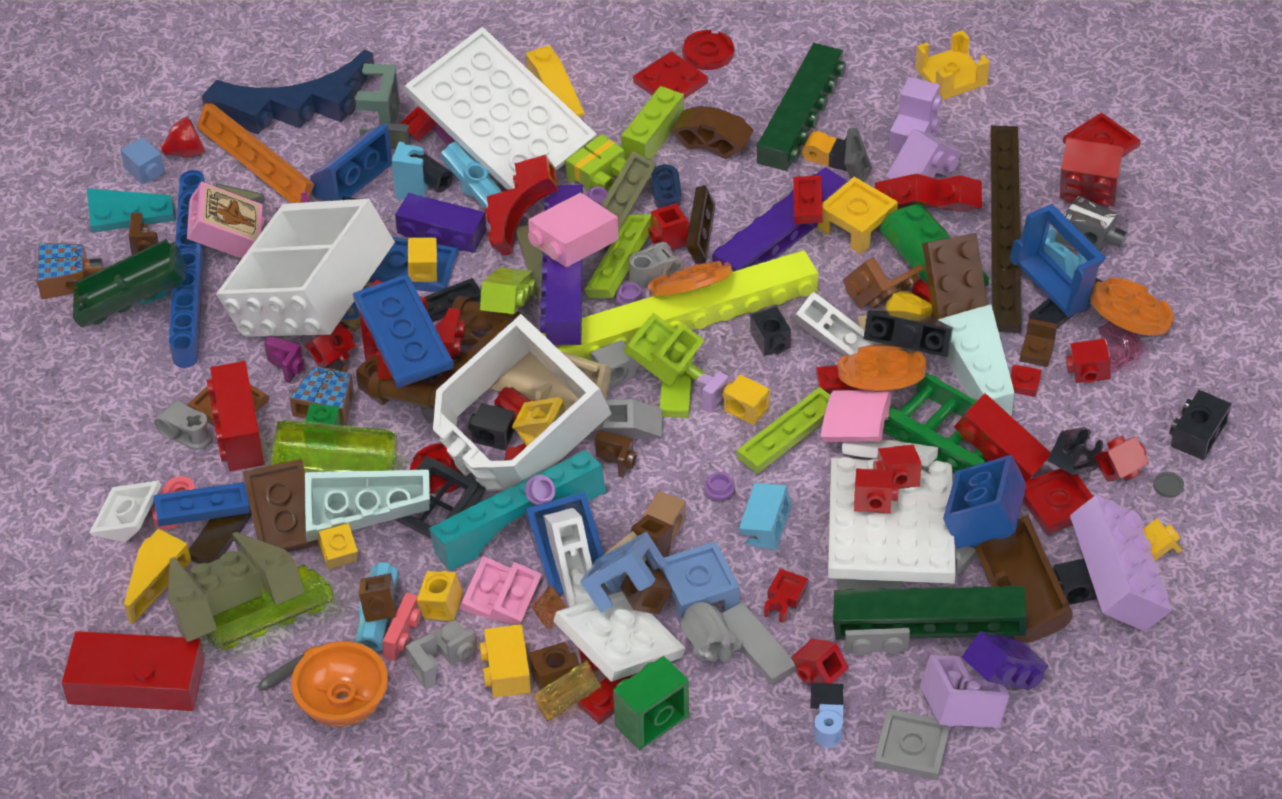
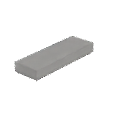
M743 602L721 613L731 632L743 641L740 650L771 685L796 672L791 656Z

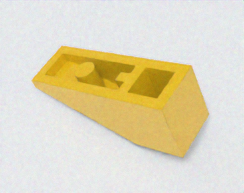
M547 45L525 53L526 68L578 117L584 116L585 112L565 68L551 46Z
M157 529L151 537L144 540L138 550L124 601L128 622L134 624L168 587L171 558L175 557L184 569L190 564L191 558L187 543L160 529Z

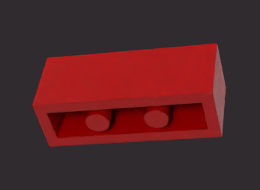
M986 393L979 398L954 426L962 438L975 446L988 461L1013 455L1024 481H1028L1051 454L1046 447Z

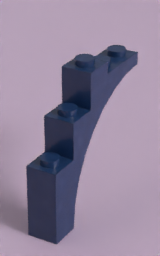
M363 50L352 61L338 70L318 79L297 85L255 88L216 80L202 95L203 107L205 104H214L244 129L255 134H259L265 127H268L273 119L301 128L306 121H310L313 118L314 112L342 122L355 111L356 101L354 96L361 90V86L374 76L362 73L364 63L374 64L373 53Z

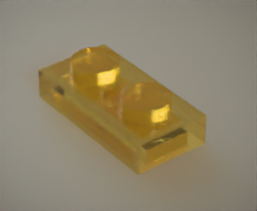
M586 660L533 696L542 715L549 721L555 716L562 714L581 699L590 696L602 686L593 668Z

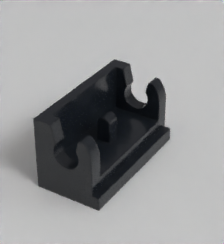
M1080 427L1061 431L1047 461L1072 475L1093 471L1098 466L1094 455L1102 451L1103 440H1098L1095 443V448L1090 450L1086 445L1087 440L1090 439V429Z

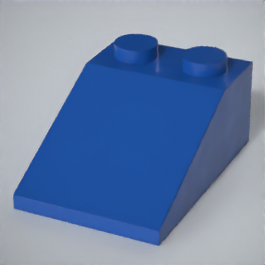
M585 492L526 508L525 519L552 597L564 594V590L549 543L544 515L574 508L582 516L592 564L596 559L604 555Z

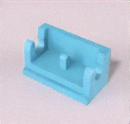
M399 142L391 160L396 199L404 200L408 193L427 197L425 190L428 187L424 183L423 159L410 157L412 154L424 155V149L419 146L405 145L404 142Z
M1049 226L1043 251L1072 279L1077 267L1087 262V260L1079 252L1077 257L1063 245L1055 242V230Z
M754 483L739 531L742 535H752L758 539L748 538L746 544L777 551L792 506L787 485Z

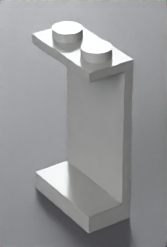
M837 579L838 590L901 589L900 581ZM909 628L846 630L844 639L845 653L866 655L870 652L896 654L901 651H908L910 631Z

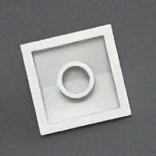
M158 480L112 487L89 533L92 536L121 542L128 541L140 530L154 502L153 495H157L162 484Z

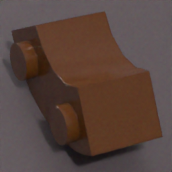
M697 106L683 110L671 130L687 149H707L724 159L741 152L754 131L741 116L707 106Z

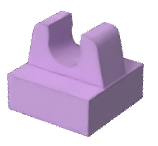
M719 371L714 377L702 374L695 381V384L700 386L695 391V394L702 399V408L712 413L724 400L722 394L729 383V376Z

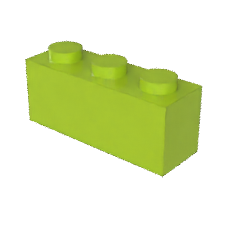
M662 86L656 90L621 135V147L624 149L625 159L628 160L632 151L649 160L653 158L671 135L673 126L684 110V94Z
M504 267L496 269L482 281L480 310L515 314L530 300L531 296L535 295L536 279H532L533 271Z

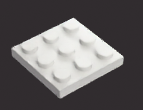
M622 591L608 596L613 605L600 613L593 601H589L557 611L553 620L611 682L640 672L647 663L655 662L663 655L670 662L683 657L686 649L651 613L633 610Z

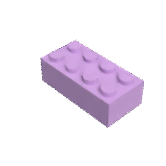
M1095 495L1070 515L1103 614L1145 631L1172 611L1168 601V592L1163 586L1159 575L1160 569L1154 561L1150 550L1151 544L1146 538L1142 527L1143 521L1136 511L1128 510L1113 500H1107Z

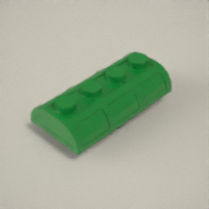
M915 204L892 212L882 222L879 230L912 268L923 265L925 270L919 273V275L928 284L922 243L950 238L951 236L946 229L936 221L923 205ZM982 270V272H983V278H984V285H985V286H988V285H989V277H988V275Z

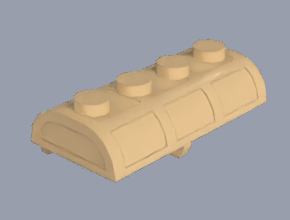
M530 352L490 387V389L501 391L506 386L509 388L513 387L531 401L560 397L564 401L565 412L579 400ZM562 352L600 388L606 400L611 376L610 366Z

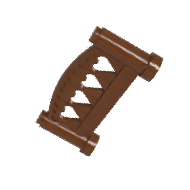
M463 295L458 296L454 300L452 308L460 309V321H465L464 339L461 338V345H475L471 346L469 351L461 352L460 356L455 355L454 359L460 360L454 362L453 369L436 374H442V376L438 377V380L434 383H426L422 379L397 388L394 380L378 379L377 371L374 372L368 383L370 398L382 402L390 399L435 409L436 390L522 313L520 311H517L515 314L480 310V303L476 302L474 298ZM491 329L487 331V334L483 337H476L471 332L477 330Z

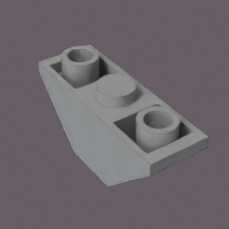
M634 399L605 400L612 414L583 440H594L599 430L633 439L662 438V409Z

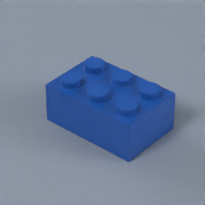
M1013 455L956 471L943 520L951 536H954V543L957 549L966 546L975 547L984 541L994 538L1004 539L1015 533L1026 483Z

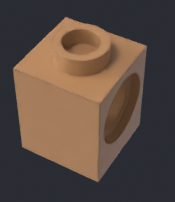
M658 491L642 518L648 514L673 525L672 543L686 520V501Z

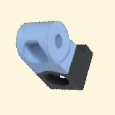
M811 683L810 709H819V714L815 717L814 739L823 747H834L842 739L843 684Z

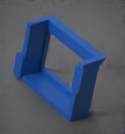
M1053 204L1027 215L1021 241H1014L1010 255L1011 262L1014 265H1018L1067 317L1091 306L1089 300L1098 268L1106 259ZM1050 224L1088 261L1077 267L1072 279L1043 251Z

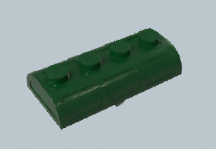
M165 239L75 282L77 287L74 289L73 319L81 328L91 324H100L109 315L116 312H125L133 304L141 300H150L158 292L168 287L170 289L178 287L186 279V267L176 243L172 242L169 244L168 240Z

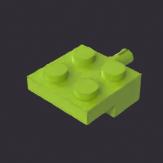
M654 312L623 350L624 353L669 386L684 372L694 380H697L702 374H706L692 364L695 353L705 340L682 323L675 329Z

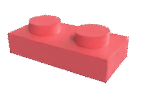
M405 593L396 616L393 618L383 639L384 659L396 661L400 651H406L405 646L410 641L411 627L416 628L421 618L422 611L418 609V596Z

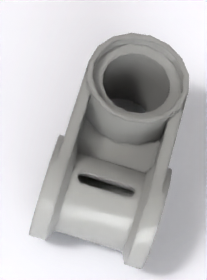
M660 242L653 247L631 255L629 282L636 283L641 288H647L648 283L652 279L667 274L668 278L670 274L681 271L684 267V262L680 257L675 256L671 252V247L666 242Z
M173 401L154 420V425L161 435L191 449H204L212 441L211 433L206 428L208 425L206 415L181 401Z

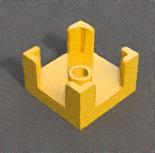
M964 30L952 34L950 50L929 57L928 42L917 45L915 69L925 81L940 84L939 96L943 97V100L988 84L990 61L985 55H981L980 62L976 64L968 54L970 38Z
M853 177L822 203L823 223H818V229L829 235L831 222L851 233L850 248L859 254H863L870 248L871 232L888 215L897 210L898 202L860 179Z

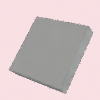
M887 708L874 759V767L938 780L950 727L939 725L936 718Z

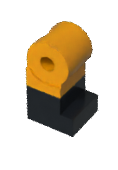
M821 131L812 132L802 149V155L807 161L847 171L845 166L847 136L843 140L830 137Z

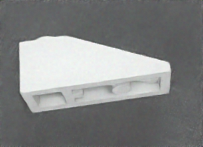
M814 291L791 319L808 333L844 355L850 356L858 353L859 347L882 344L864 340L865 330Z
M574 508L544 515L549 543L568 607L592 601L580 582L592 566L582 516Z

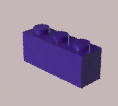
M412 193L407 194L395 214L397 234L407 238H436V244L458 248V251L474 253L487 231L485 212Z
M981 631L961 656L986 681L1025 690L1038 686L1044 678L1043 673L1049 667L1022 641Z

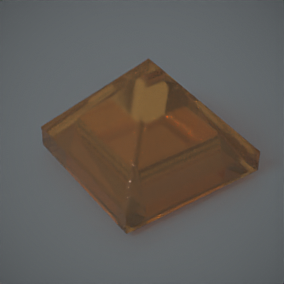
M549 586L531 605L535 614L548 630L555 625L553 620L556 612L568 608L553 586Z

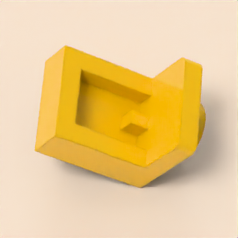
M1156 518L1143 528L1145 536L1151 544L1150 550L1154 561L1158 560L1172 548L1178 554L1183 551L1177 542L1181 537L1171 524L1165 527Z

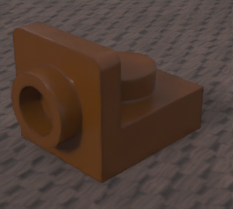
M131 213L128 237L131 254L133 255L159 241L157 233L150 232L149 224H144L143 214Z
M1029 319L1019 362L1048 367L1055 344L1057 325Z
M601 430L598 431L595 438L596 457L606 462H618V477L624 478L628 468H634L637 459V452L633 451V438Z
M391 573L362 578L360 580L359 598L366 622L396 616L393 600L394 582Z

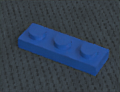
M245 482L153 495L158 527L250 513Z

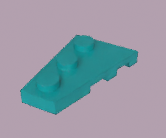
M87 188L92 233L128 228L130 226L131 213H142L144 224L175 221L171 195Z

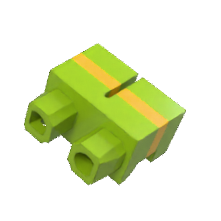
M599 135L585 145V148L582 147L565 160L566 179L573 183L579 181L584 185L586 191L593 187H602L609 192L614 184V178L612 177H618L627 162L624 149L605 135Z

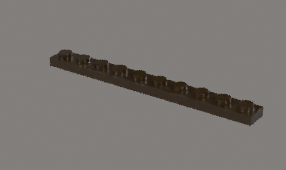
M991 125V306L998 332L1021 333V268L1018 265H1014L1010 260L1013 243L1015 240H1020L1018 126Z

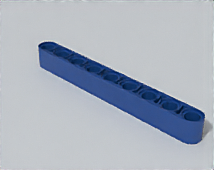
M188 170L179 179L175 243L185 262L186 279L178 287L172 288L169 345L173 363L180 368H188L195 365L199 358L205 245L187 239L189 201L200 183H205L204 174L198 170Z

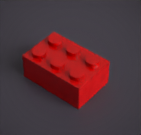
M1067 138L1061 166L1060 198H1064L1066 202L1072 204L1077 196H1081L1105 208L1115 206L1121 174L1123 147Z
M246 361L210 367L212 379H207L206 381L221 462L227 461L229 472L265 465Z

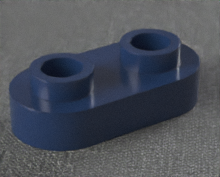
M668 164L655 167L651 175L655 206L663 208L675 203L680 206L681 186L678 170Z

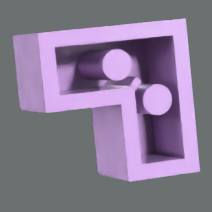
M908 77L900 93L899 114L890 130V151L899 153L913 128L932 135V132L938 131L941 117L937 116L940 111L943 97L939 96L940 84Z
M913 128L886 177L893 179L918 173L933 178L936 172L948 176L957 167L961 152L939 138Z
M930 655L920 684V688L939 725L949 727L957 725L974 726L976 728H999L1010 697L1004 685L988 682L982 676L969 675L960 656Z

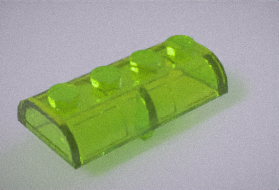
M288 420L277 421L271 465L302 459L305 473L394 471L397 456L396 432H390L385 429Z
M305 564L301 565L297 569L304 588V594L275 605L268 591L263 589L260 591L261 596L214 615L213 619L217 630L206 634V637L215 649L228 650L239 644L238 640L248 636L256 638L266 634L269 627L277 624L280 626L289 625L296 621V616L305 612L309 614L320 612L325 608V604L334 600L330 583L313 568L308 570Z

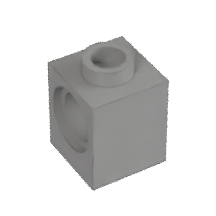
M623 340L591 352V361L609 365L611 368L608 388L636 377V361L623 352L626 347Z

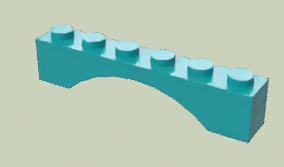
M587 450L536 474L547 476L552 480L555 486V495L552 501L583 492L586 493L587 500L590 501L606 492L602 465ZM530 478L429 528L434 553L449 571L477 558L485 545L501 529L525 514L526 508L536 506L530 503L525 495V485Z

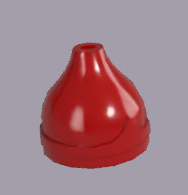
M188 116L181 118L172 125L165 141L160 145L164 155H175L183 158L200 156L206 152Z

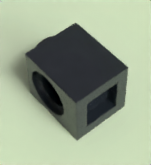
M777 306L750 314V333L763 356L773 353L779 354L791 348V329Z
M481 403L477 413H473L469 419L468 430L472 433V442L506 451L516 431L512 428L515 422V411Z
M1084 558L1054 565V573L1069 605L1097 599Z

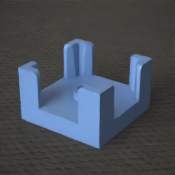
M647 532L596 559L580 581L600 613L611 608L613 605L601 584L604 583L610 593L615 594L621 589L620 586L625 579L623 574L627 573L637 590L642 591L651 586L655 581L653 574L642 557L646 558L654 570L663 568L667 563Z
M716 541L664 557L667 563L660 570L672 588L671 594L675 600L676 618L679 624L686 610L695 603L706 602L712 604L724 600V612L739 604L740 587Z

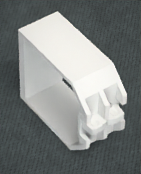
M520 314L436 390L433 430L440 437L441 443L447 448V453L455 461L456 467L465 476L472 473L476 477L475 480L480 485L486 487V491H504L556 465L612 413L600 388ZM530 352L579 400L513 460L490 461L457 428V417Z

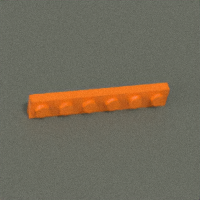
M214 104L204 105L197 124L199 130L289 202L302 203L301 193L304 192L307 193L309 200L314 187L312 181Z

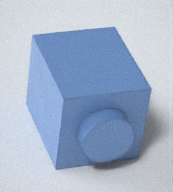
M143 137L120 149L124 169L142 185L150 180L157 179L161 174L165 173L161 153Z

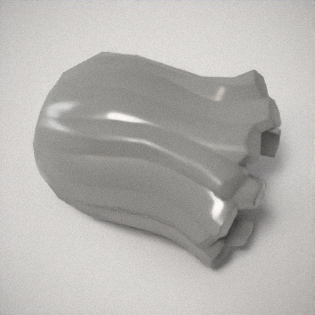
M698 602L691 605L682 616L680 622L681 629L691 641L694 647L693 655L699 661L715 662L717 661V656H719L722 662L726 664L731 661V654L735 650L741 649L743 641L731 632L724 616L715 606L706 602Z

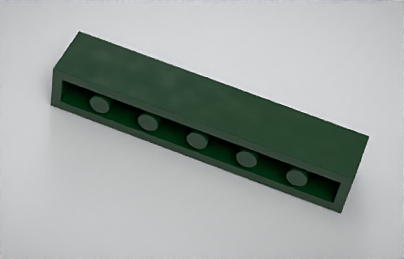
M813 42L757 143V164L788 171L790 165L798 161L800 147L805 145L810 134V128L816 127L820 110L824 111L827 106L829 93L833 94L835 92L837 78L843 77L845 73L846 62L843 61V50Z
M1025 586L834 590L833 625L835 639L844 640L846 630L909 628V638L977 637L980 631L1001 637L1027 636Z

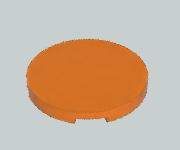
M720 261L703 263L683 268L681 271L670 274L668 278L667 274L661 275L648 283L649 293L651 296H666L717 283L733 274L731 263L726 262L723 266Z
M1110 277L1107 281L1095 282L1090 295L1093 307L1104 318L1125 330L1142 335L1158 336L1167 333L1174 321V312L1165 300L1160 302L1154 296L1147 293L1148 288L1139 283L1123 278Z
M888 344L859 347L858 353L850 356L843 355L838 360V377L849 386L864 390L886 391L905 388L921 381L927 372L926 358L920 352L916 351L913 354L903 351L902 347Z

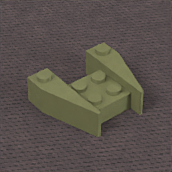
M238 532L232 533L237 552H227L218 560L208 564H198L189 572L184 570L175 557L171 558L168 601L179 632L189 642L217 630L213 616L264 594H267L275 605L304 594V588L295 560L285 549Z

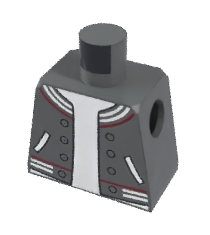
M1077 196L1064 214L1100 252L1107 242L1121 248L1125 243L1128 232L1114 227L1117 214L1084 197ZM1057 232L1055 242L1072 246Z

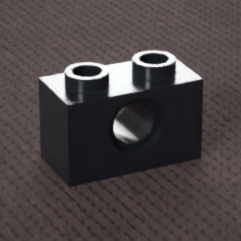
M1198 390L1192 400L1187 399L1182 409L1181 418H1175L1170 427L1169 434L1172 435L1171 447L1204 461L1228 422L1232 403Z

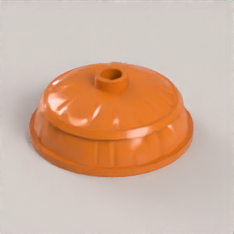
M350 641L331 642L314 648L298 662L291 678L292 694L299 708L315 721L328 726H348L364 720L376 710L388 687L387 668L382 658L371 648ZM341 696L347 697L345 699H338Z

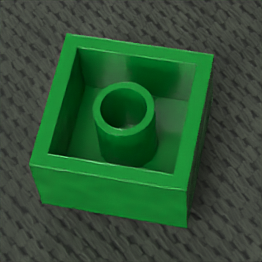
M664 655L655 662L647 663L640 672L630 679L622 680L613 689L615 727L639 751L689 717V679Z

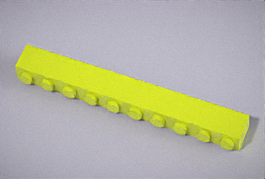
M805 250L734 271L730 277L702 288L666 296H652L583 317L581 345L554 346L562 352L591 360V352L617 341L623 340L627 346L653 312L675 329L681 323L691 330L703 329L707 325L716 322L729 321L742 314L754 313L762 308L775 304L780 305L797 297L809 296L813 291L817 292L818 271Z

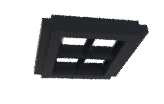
M425 456L416 470H429V479L435 473L447 479V481L435 497L430 495L431 503L429 504V510L424 511L419 519L408 515L394 520L431 539L429 528L432 526L424 521L436 504L450 511L445 518L448 519L476 505L485 493L486 487L431 457ZM452 483L466 489L454 507L440 500Z

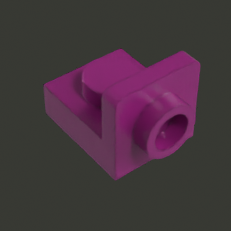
M269 336L264 343L267 361L276 367H282L284 380L290 383L295 375L301 374L304 368L305 360L302 357L301 346Z

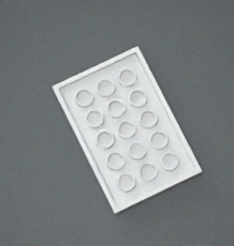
M483 27L404 87V92L476 161H479L485 169H488L489 173L507 190L515 188L513 183V175L516 174L514 163L546 154L555 166V171H557L565 164L567 158L582 147L585 148V145L594 140L597 135Z
M831 458L828 578L955 584L954 536H951L943 520L952 487V465L941 461H933L927 467L921 466L920 487L898 489V502L891 501V513L854 511L856 468L873 469V462L877 461V459Z

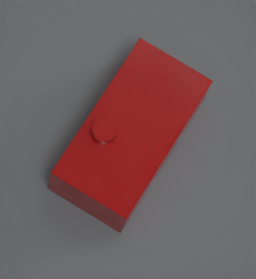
M75 631L62 679L67 704L194 711L205 662L201 639L196 638L187 642L184 637Z

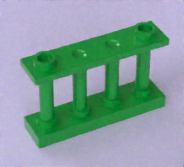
M926 372L925 377L916 385L917 393L901 410L889 408L888 420H884L883 433L899 442L938 447V456L934 461L951 464L954 474L958 470L985 463V460H983L984 456L978 449L974 452H969L959 446L964 439L957 430L949 438L934 432L952 412L963 417L977 402V400L944 383L936 376ZM928 398L941 405L925 424H920L910 418Z

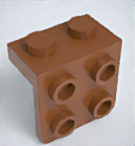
M872 257L842 281L845 284L846 292L853 298L860 309L868 304L871 308H874L886 301V298L893 295V293L905 291L908 289V286L920 280L918 274L925 270V268L921 264L888 281L875 257Z

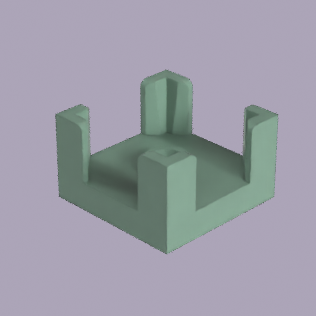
M364 63L362 73L364 75L382 76L379 92H357L355 99L356 108L358 110L377 111L379 124H396L400 106L396 65ZM360 128V136L371 129Z

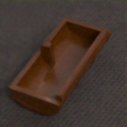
M1028 515L1018 519L1016 531L1009 537L1004 539L994 538L974 547L991 587L1025 586L1027 636H1013L1016 640L1023 643L1034 642L1058 632L1070 623L1073 617L1072 610Z

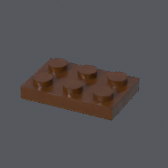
M977 233L922 243L933 318L938 320L988 305Z
M302 459L243 471L257 540L280 547L287 552L319 545L318 539L307 542L305 469Z

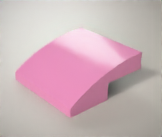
M832 391L824 415L821 431L822 440L824 442H882L884 420H888L891 391Z
M483 556L459 609L470 614L510 624H521L542 574L516 562L510 568Z

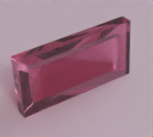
M1110 321L1098 328L1100 338H1105L1110 358V373L1116 372L1146 351L1145 345L1134 332L1125 330Z

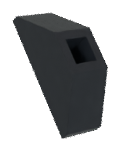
M869 310L867 312L863 339L948 357L953 327L933 317L915 313Z

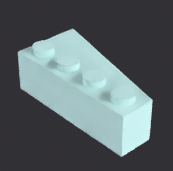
M991 304L938 319L953 327L949 356L945 358L968 396L978 401L986 393L1011 416L1014 389Z
M429 470L306 472L305 516L307 542L317 540L319 531L349 523L352 531L429 510Z

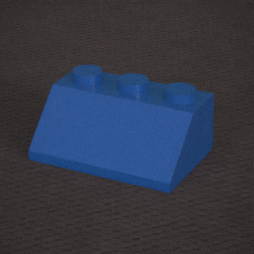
M383 123L365 132L325 165L317 169L310 176V180L314 183L313 195L322 201H340L343 196L352 197L392 165V154L388 125Z

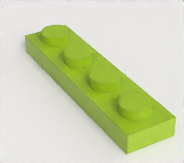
M651 214L627 216L618 231V240L610 245L584 289L588 298H613L629 270L631 255L641 250L649 236L648 229L651 228Z
M818 387L737 449L736 458L759 474L823 424L826 407L831 395Z

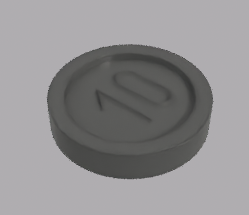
M1162 472L1155 477L1153 487L1159 495L1172 498L1179 496L1183 492L1184 481L1176 473Z

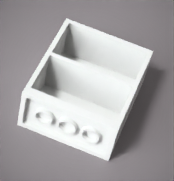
M370 199L282 204L216 295L243 336L331 335L354 302L353 293L363 289L395 242Z

